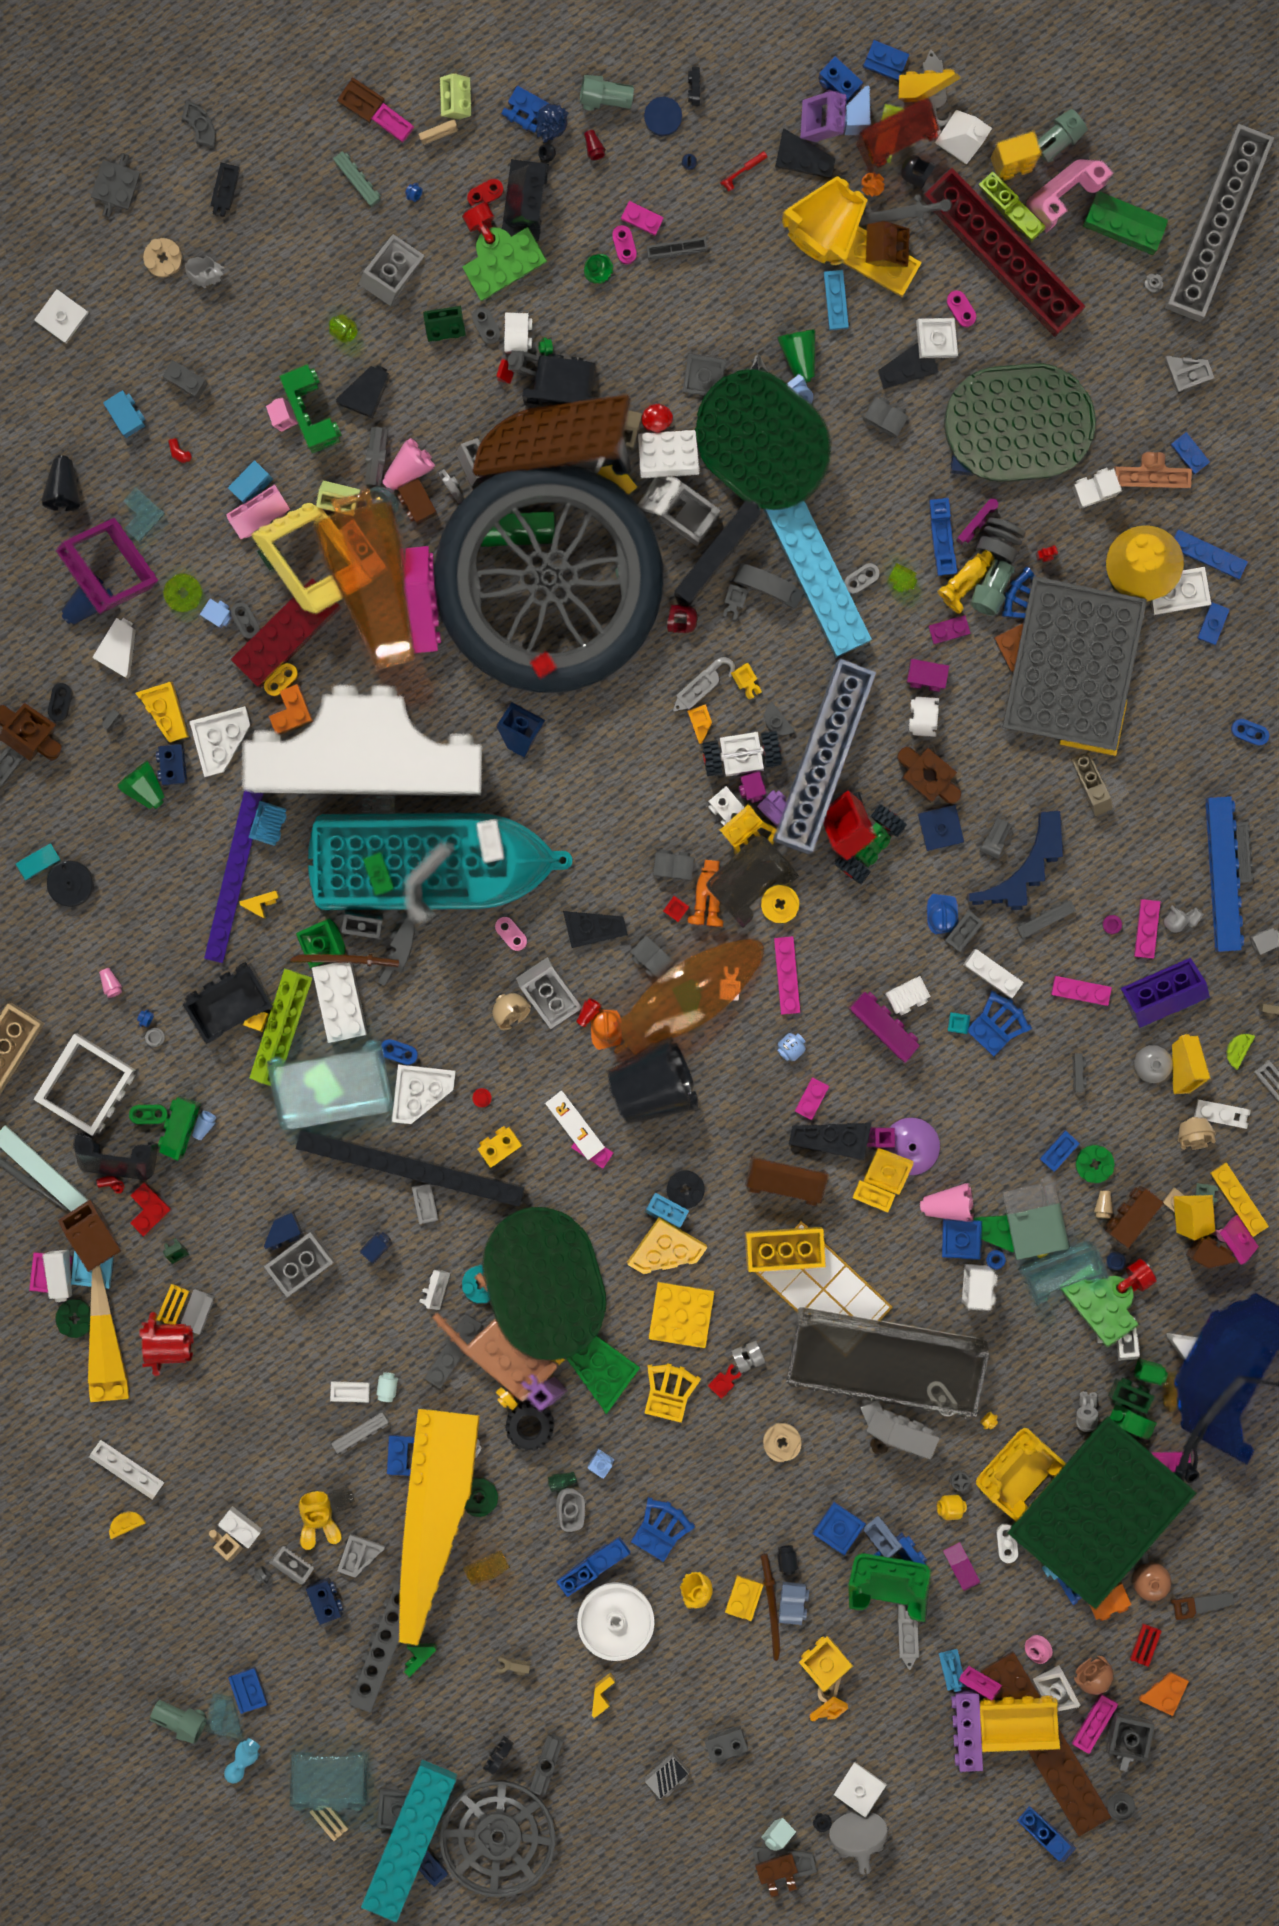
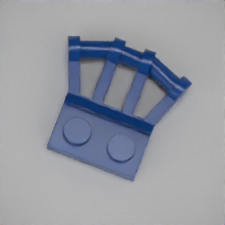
M1025 567L1023 569L1024 572L1011 581V587L1004 595L1006 598L1002 617L1024 619L1025 613L1012 612V602L1027 608V602L1017 598L1015 595L1018 590L1029 595L1030 589L1023 586L1022 583L1028 578L1032 580L1033 576H1035L1030 568Z
M993 990L990 992L983 1012L969 1026L968 1033L992 1056H995L1011 1038L1031 1030L1032 1027L1030 1024L1028 1025L1023 1010L1020 1007L1017 1008L1011 998L1007 999L997 995ZM993 1001L1002 1004L1003 1006L991 1018L987 1016ZM1008 1009L1013 1013L1012 1016L1001 1027L997 1026L994 1022ZM1017 1018L1021 1028L1006 1034L1004 1031Z
M648 1497L644 1520L631 1542L664 1562L676 1541L690 1532L695 1525L693 1522H689L683 1514V1510L674 1508L670 1502L656 1501ZM651 1508L662 1509L653 1525L650 1524ZM668 1512L673 1515V1518L663 1532L657 1527ZM677 1520H679L684 1528L672 1537L669 1533Z

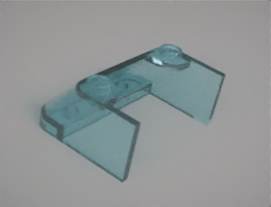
M1090 1241L1078 1243L1068 1249L1025 1264L1018 1269L1027 1291L1037 1307L1041 1306L1040 1303L1048 1300L1047 1297L1050 1296L1051 1292L1084 1279L1096 1282L1102 1279L1101 1276L1109 1279L1100 1252Z

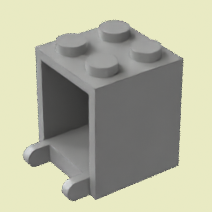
M683 483L676 496L670 500L667 511L660 515V520L698 546L720 516L721 510ZM681 499L686 504L676 518H674L669 513Z

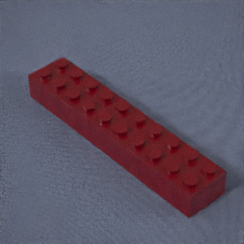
M953 168L924 194L922 200L928 205L941 202L944 199H949L952 202L950 210H937L933 212L1054 337L1084 310L1086 306Z

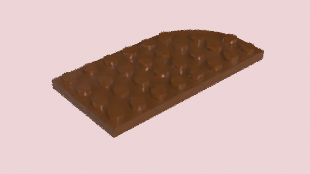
M629 394L530 408L509 416L497 424L480 443L472 470L474 476L619 457L631 402Z

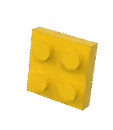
M878 1148L866 1172L864 1182L900 1195L914 1161Z

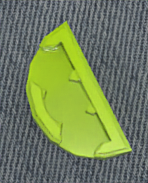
M1240 1034L1229 1042L1226 1050L1227 1059L1236 1070H1238L1255 1038L1254 1035Z

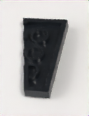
M872 1122L793 1125L789 1145L864 1161Z

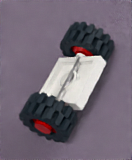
M758 732L720 738L722 753L719 751L717 740L702 742L707 777L723 774L721 761L724 762L726 776L764 771L763 754L766 767L782 765L777 732L761 733L762 747H760Z

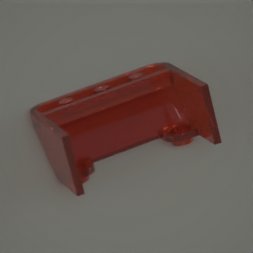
M922 99L860 132L856 146L869 172H872L875 166L880 168L887 164V159L890 155L922 139H928L930 142L939 137L941 129L930 99Z

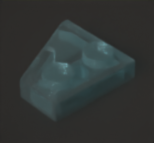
M213 1693L205 1732L242 1738L243 1734L239 1726L232 1696Z

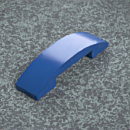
M949 498L929 500L938 576L957 574Z

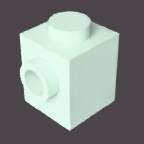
M784 1818L775 1820L761 1838L769 1849L776 1851L783 1849L796 1831Z

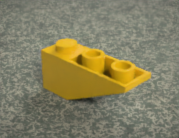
M944 69L942 73H936L933 70L924 71V74H917V72L913 71L906 72V75H899L898 99L903 102H922L958 81L960 75L952 69Z

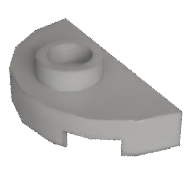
M444 469L441 470L438 474L457 503L460 504L464 500L458 489L460 484L454 476L450 478Z

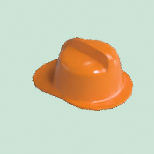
M600 1009L601 1011L591 1020L593 1045L598 1050L620 1045L622 1026L619 1013L616 1010Z

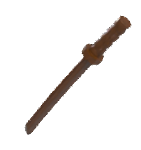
M306 954L297 955L290 959L291 963L335 962L367 964L369 967L372 964L399 967V960L373 957V954L368 956Z
M764 1553L760 1555L765 1577L763 1585L766 1586L769 1605L773 1659L777 1661L780 1654V1638L773 1586L776 1582L771 1575L768 1554Z

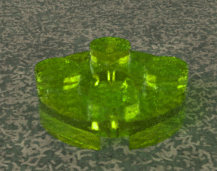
M181 573L174 575L167 581L164 586L163 595L169 607L177 612L186 613L199 606L203 591L198 580L189 574ZM181 588H185V591L188 592L185 598L178 595V591H181Z

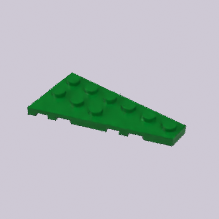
M598 1336L585 1349L567 1358L606 1414L640 1369V1366Z

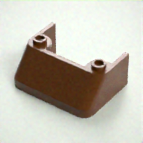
M751 1155L745 1186L749 1188V1192L758 1194L761 1191L806 1200L805 1204L817 1206V1203L822 1202L829 1174L824 1170L819 1172L759 1159L755 1155Z

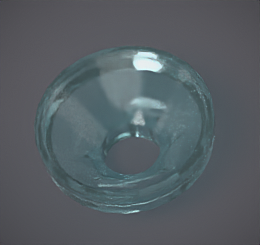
M373 487L365 496L368 507L381 517L391 518L399 508L394 491L388 487Z

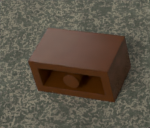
M418 478L398 488L400 494L397 496L402 505H407L409 511L406 513L411 522L415 521L418 525L437 515Z

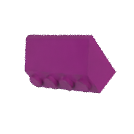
M863 992L848 1009L902 1062H906L920 1046L917 1043L919 1039L912 1032L908 1034L903 1029L905 1025L899 1019L894 1021L889 1016L891 1012L884 1005L880 1007L876 1003L878 999L871 992L868 994Z

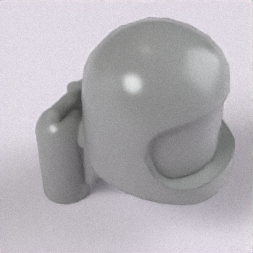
M1172 905L1170 907L1172 910L1164 918V925L1171 932L1178 933L1187 924L1189 927L1196 926L1204 914L1196 907L1186 914Z
M1083 1391L1080 1393V1408L1076 1414V1425L1083 1432H1091L1098 1425V1411L1095 1409L1097 1407V1393L1091 1392L1088 1395L1087 1392Z

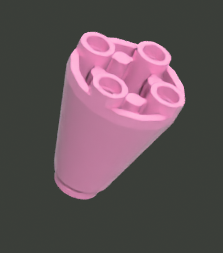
M412 438L406 440L387 470L385 478L382 480L383 484L393 492L395 489L398 490L401 486L432 471L435 464L430 460L432 458L426 450L421 451L416 441Z

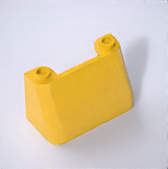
M1023 1428L1016 1433L979 1474L976 1485L992 1502L1016 1521L1027 1509L1024 1501L1049 1474L1054 1477L1066 1462L1028 1428Z

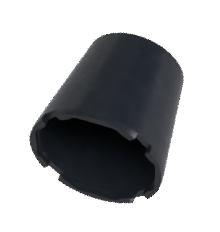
M670 1036L608 1070L611 1096L615 1099L620 1115L623 1116L628 1124L698 1109L696 1091L692 1092L690 1083H693L690 1070L678 1044L672 1043L674 1041L673 1037Z

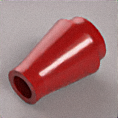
M588 998L587 1001H584L576 1022L586 1027L601 1011L602 1005L596 1000Z

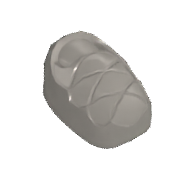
M573 1488L561 1490L556 1500L558 1523L563 1531H577L584 1524V1498Z

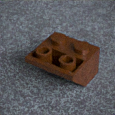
M887 221L867 224L865 263L883 267H908L910 228Z
M1207 1236L1194 1240L1186 1253L1188 1257L1208 1269L1235 1263L1237 1260L1233 1257L1234 1252L1222 1245L1217 1247L1218 1242Z

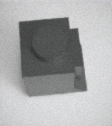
M511 351L508 357V370L518 373L520 376H535L536 372L527 369L526 364L527 361H538L539 357L525 351Z

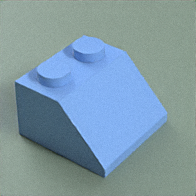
M865 86L846 106L844 135H868L870 127L869 86Z

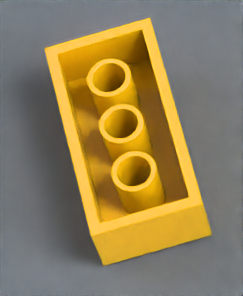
M822 1227L745 1232L748 1272L826 1267L824 1231Z

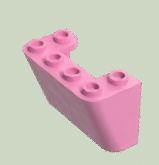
M1076 160L1029 197L1026 207L1045 225L1046 229L1044 231L1047 233L1056 225L1058 218L1067 211L1059 200L1062 195L1077 183H1080L1087 192L1096 193L1106 186L1113 173L1101 161ZM1051 204H1056L1059 207L1057 214L1051 208Z

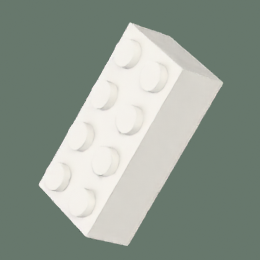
M331 963L313 967L312 971L328 1043L367 1035L352 963Z

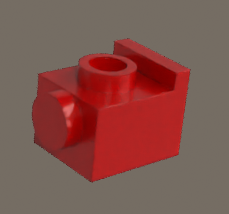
M546 652L530 661L539 678L557 668Z

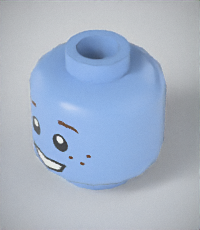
M788 1033L778 1042L779 1049L777 1051L786 1061H795L805 1052L804 1043L806 1041L800 1034Z

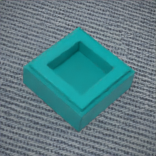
M950 1012L948 1031L968 1034L971 1015Z

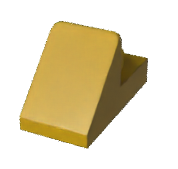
M273 891L239 901L242 907L266 919L262 904L265 903V906L277 903L276 899H279L280 896L278 891Z

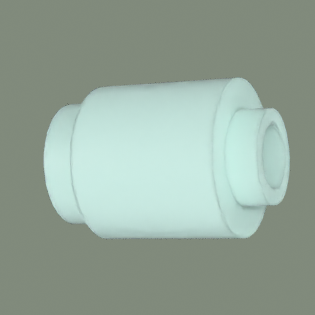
M384 1372L383 1375L379 1376L376 1393L378 1400L383 1402L393 1401V1398L396 1396L398 1378L394 1377L395 1374Z

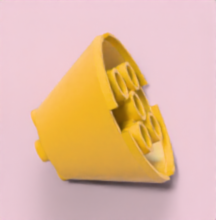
M1137 526L1120 534L1110 546L1106 559V570L1113 587L1120 594L1147 599V601L1164 597L1170 593L1178 584L1184 567L1183 553L1176 539L1167 531L1154 526Z

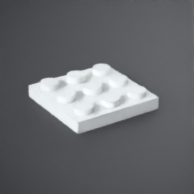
M695 430L638 434L641 478L699 474Z

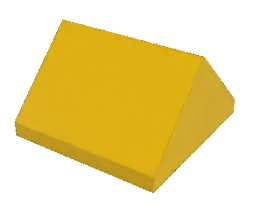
M1213 1195L1174 1196L1176 1233L1192 1240H1197L1215 1232Z

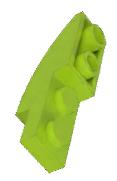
M991 172L979 183V187L992 204L1018 232L1021 231L1031 242L1046 229L1045 225L994 172Z

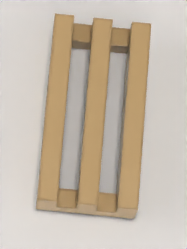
M455 119L421 132L419 133L420 140L425 145L457 132V124Z
M325 1798L309 1811L333 1841L349 1829ZM322 1805L325 1806V1808L329 1811V1813H330V1814L334 1817V1819L339 1823V1825L342 1827L341 1830H340V1829L337 1827V1825L332 1821V1819L327 1815V1813L322 1809V1807H321ZM316 1810H318V1811L320 1812V1814L324 1817V1819H325V1820L329 1823V1825L334 1829V1831L336 1832V1834H334V1833L332 1832V1830L327 1826V1824H326V1823L322 1820V1818L317 1814Z

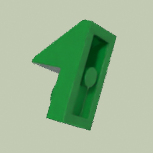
M435 1643L408 1644L407 1648L416 1658L412 1656L405 1663L407 1667L404 1673L410 1677L437 1650L438 1646Z

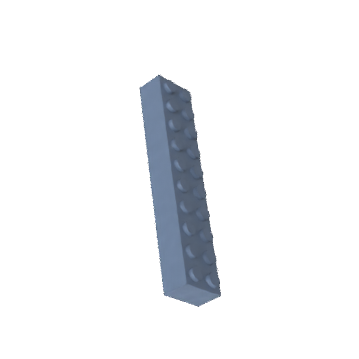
M839 659L836 662L775 832L774 842L806 854L813 852L876 672L843 659Z

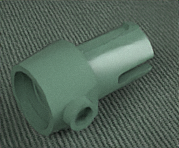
M584 75L580 92V104H583L585 110L590 111L594 110V108L599 109L600 104L630 109L633 101L634 87L633 85L604 81L603 76Z
M1069 109L1054 119L1055 125L1037 140L1040 151L1050 142H1054L1042 152L1041 158L1047 163L1054 161L1053 158L1069 144L1075 145L1088 131L1082 118L1073 109Z
M997 559L993 560L982 585H976L970 603L975 610L989 616H995L999 612L1006 598L1003 592L1012 573H1014L1013 566L1000 560L998 565Z
M161 1700L155 1704L150 1716L151 1722L176 1732V1739L193 1744L200 1738L207 1721L205 1713L199 1709L193 1710L189 1708L187 1711H184Z

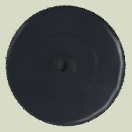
M68 860L58 863L51 869L47 877L49 895L55 902L63 906L74 907L83 904L89 899L94 889L92 873L84 864L77 861Z

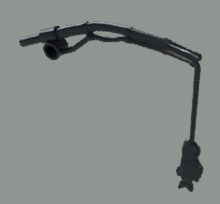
M1242 1375L1237 1376L1231 1385L1219 1395V1398L1205 1415L1201 1417L1184 1446L1179 1465L1176 1466L1175 1474L1187 1483H1192L1199 1478L1200 1474L1196 1470L1199 1461L1198 1444L1203 1439L1214 1417L1241 1385L1248 1381L1279 1387V1383L1243 1377ZM1192 1450L1194 1456L1193 1464L1188 1463Z

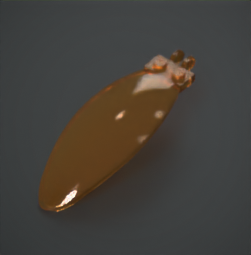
M754 939L736 940L709 948L680 962L657 979L639 998L629 1013L613 1023L619 1032L607 1040L608 1044L614 1043L622 1036L625 1043L615 1048V1054L629 1046L633 1054L636 1055L652 1043H658L670 1036L673 1038L681 1036L703 1025L720 1013L749 982L762 961L764 955L763 944Z

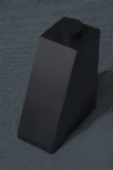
M378 365L376 368L370 366L337 397V405L373 419L390 378L387 369Z

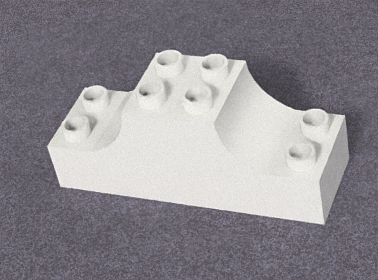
M333 686V696H324L318 718L299 737L288 742H280V735H277V732H254V742H244V789L250 793L481 796V746L474 745V738L471 735H450V745H438L423 737L409 722L403 697H397L395 687H372V697L358 696V690L354 686Z

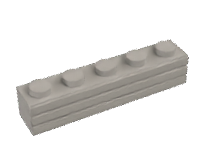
M383 1411L331 1444L337 1454H343L347 1451L348 1447L356 1446L358 1441H364L368 1438V1435L376 1434L379 1428L384 1429L387 1427L389 1420Z

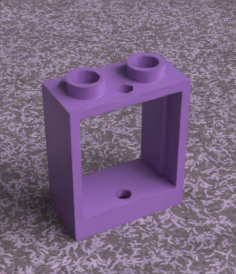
M829 91L804 99L802 101L801 139L818 142L844 134L846 95ZM827 104L826 126L821 127L822 105Z

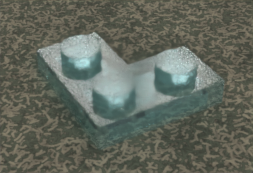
M136 487L123 501L137 514L124 529L141 542L165 513Z

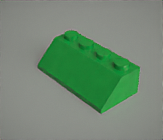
M1097 191L1082 227L1154 255L1165 232L1168 219Z

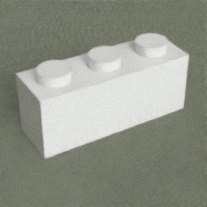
M977 949L972 951L963 964L1009 998H1013L1024 983Z

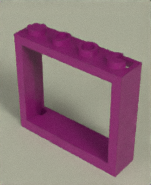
M115 517L63 541L56 549L57 554L99 614L150 590L158 581L155 573L147 565L143 556L140 555ZM107 531L141 580V583L111 598L74 547Z

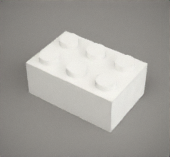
M965 1264L962 1303L967 1308L991 1310V1305L995 1304V1294H993L992 1290L993 1286H996L997 1274L989 1266Z

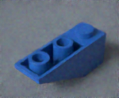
M1030 1806L1018 1818L1017 1821L1058 1861L1065 1862L1075 1851L1076 1847Z

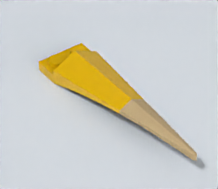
M100 1265L92 1270L88 1364L90 1402L129 1399L128 1378Z

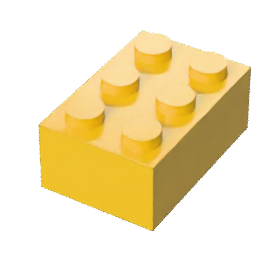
M1034 131L996 144L991 161L996 175L1000 179L1003 178V181L1014 178V174L1021 172L1022 175L1033 171L1032 168L1035 167L1041 155Z

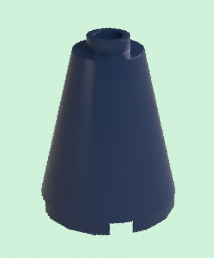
M94 574L110 598L113 597L112 591L109 588L106 590L102 585L104 582ZM80 585L62 609V618L68 624H76L98 613Z

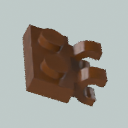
M792 1852L755 1864L761 1885L767 1883L771 1897L778 1895L775 1880L784 1877L786 1878L789 1891L797 1889L793 1874L798 1873Z

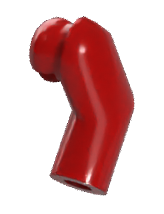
M178 439L168 440L171 456L181 463L191 461V453L179 448Z
M116 1176L96 1179L98 1188L109 1186L116 1194L123 1192L124 1183Z

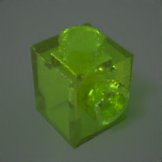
M896 563L887 583L893 585L892 589L897 592H908L909 588L913 590L918 581L915 578L917 573Z

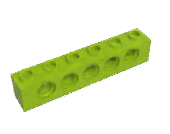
M284 969L249 1077L250 1079L262 1084L278 1087L312 977Z

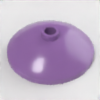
M904 1118L889 1127L895 1128V1147H882V1149L914 1161L909 1175L921 1174L934 1165L940 1152V1142L936 1131L930 1124L918 1118ZM915 1144V1150L910 1151L909 1145Z

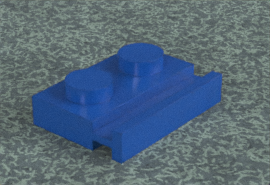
M874 40L863 68L899 82V75L903 72L909 54Z
M256 1667L228 1677L240 1714L268 1704Z

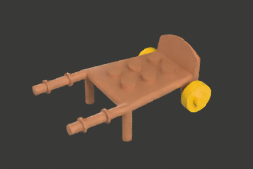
M478 1273L474 1278L480 1283V1287L487 1291L484 1276ZM438 1312L432 1317L438 1324L437 1327H441L451 1338L450 1341H454L462 1353L469 1356L508 1390L506 1392L500 1387L495 1392L499 1397L497 1401L504 1408L508 1406L513 1410L518 1406L513 1400L515 1397L523 1401L532 1392L531 1389H526L522 1385L524 1381L532 1385L533 1380L529 1377L531 1374L537 1377L538 1384H540L556 1370V1364L559 1366L565 1361L564 1359L540 1360L521 1353L505 1339L497 1325L496 1319L467 1345L459 1336L460 1333H456L446 1322V1318L443 1319Z

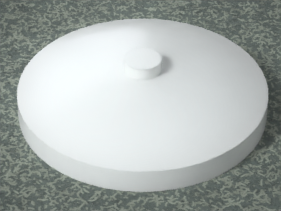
M619 1582L603 1584L592 1590L583 1600L577 1618L578 1632L584 1645L596 1656L611 1661L629 1659L641 1652L651 1639L654 1630L653 1610L646 1596L637 1588Z

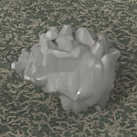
M208 256L205 258H190L185 264V270L191 284H196L203 288L220 282L221 275H223L222 271L225 269Z

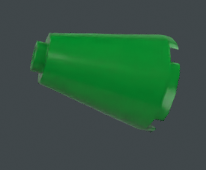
M815 329L777 337L794 378L800 374L806 383L811 382V378L815 375Z

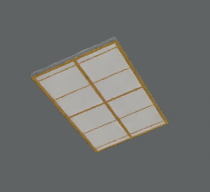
M802 1221L798 1222L795 1228L808 1227ZM825 1243L826 1267L755 1272L845 1358L893 1308Z

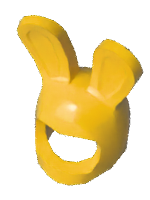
M320 1491L310 1492L302 1496L298 1504L304 1523L300 1536L301 1547L305 1550L312 1549L316 1542L315 1529L323 1527L329 1543H339L342 1534L331 1518L332 1507L330 1497Z

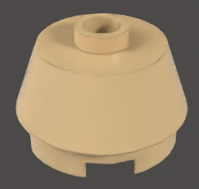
M1193 1117L1180 1124L1178 1142L1183 1150L1186 1149V1146H1191L1192 1150L1208 1147V1142H1216V1133L1206 1118Z

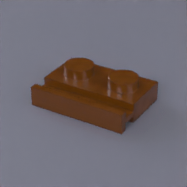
M353 77L337 99L339 104L368 123L372 121V117L385 101L382 96Z

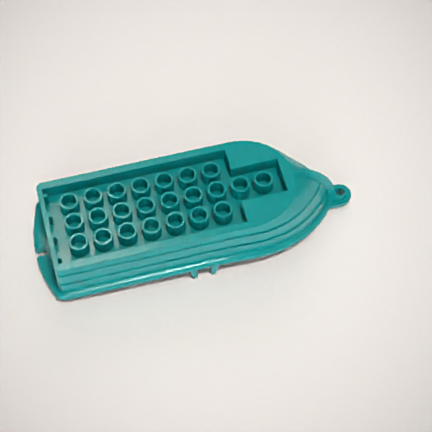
M321 814L316 817L310 836L308 859H313V866H308L314 902L321 910H408L407 879L440 845L453 844L454 850L422 883V901L430 909H486L505 905L523 897L536 888L552 870L568 869L573 863V858L567 851H552L538 835L525 826L508 818L492 814ZM497 820L504 858L484 862L477 824ZM382 852L395 889L375 895L363 858ZM561 857L566 858L565 864L560 863Z

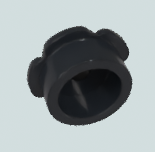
M546 143L540 146L538 155L540 160L549 163L555 158L556 151L553 145Z
M822 1813L817 1814L815 1820H813L814 1828L819 1832L829 1830L832 1826L830 1816L827 1814L823 1815Z

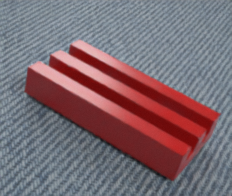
M1143 1623L1130 1660L1149 1667L1162 1631ZM1148 1629L1149 1631L1140 1656L1136 1658L1144 1633ZM1153 1632H1156L1152 1644L1150 1646L1148 1655L1146 1657V1660H1143Z

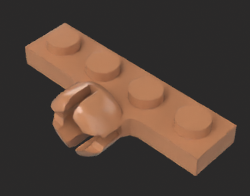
M1161 452L1143 453L1140 467H1114L1120 487L1191 488L1192 469L1166 467L1165 454Z

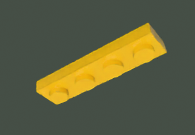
M1226 1162L1210 1172L1252 1237L1269 1227Z

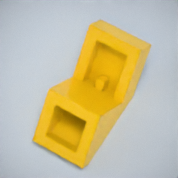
M611 1673L595 1684L592 1708L593 1718L609 1707V1701L602 1692L615 1683V1678Z

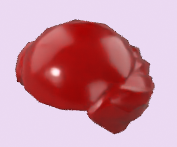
M662 404L650 405L642 415L643 426L653 432L664 431L673 421L672 412Z

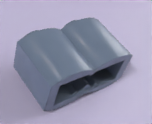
M782 1582L779 1623L802 1625V1620H806L807 1609L804 1608V1602L809 1599V1590L806 1589L805 1584Z

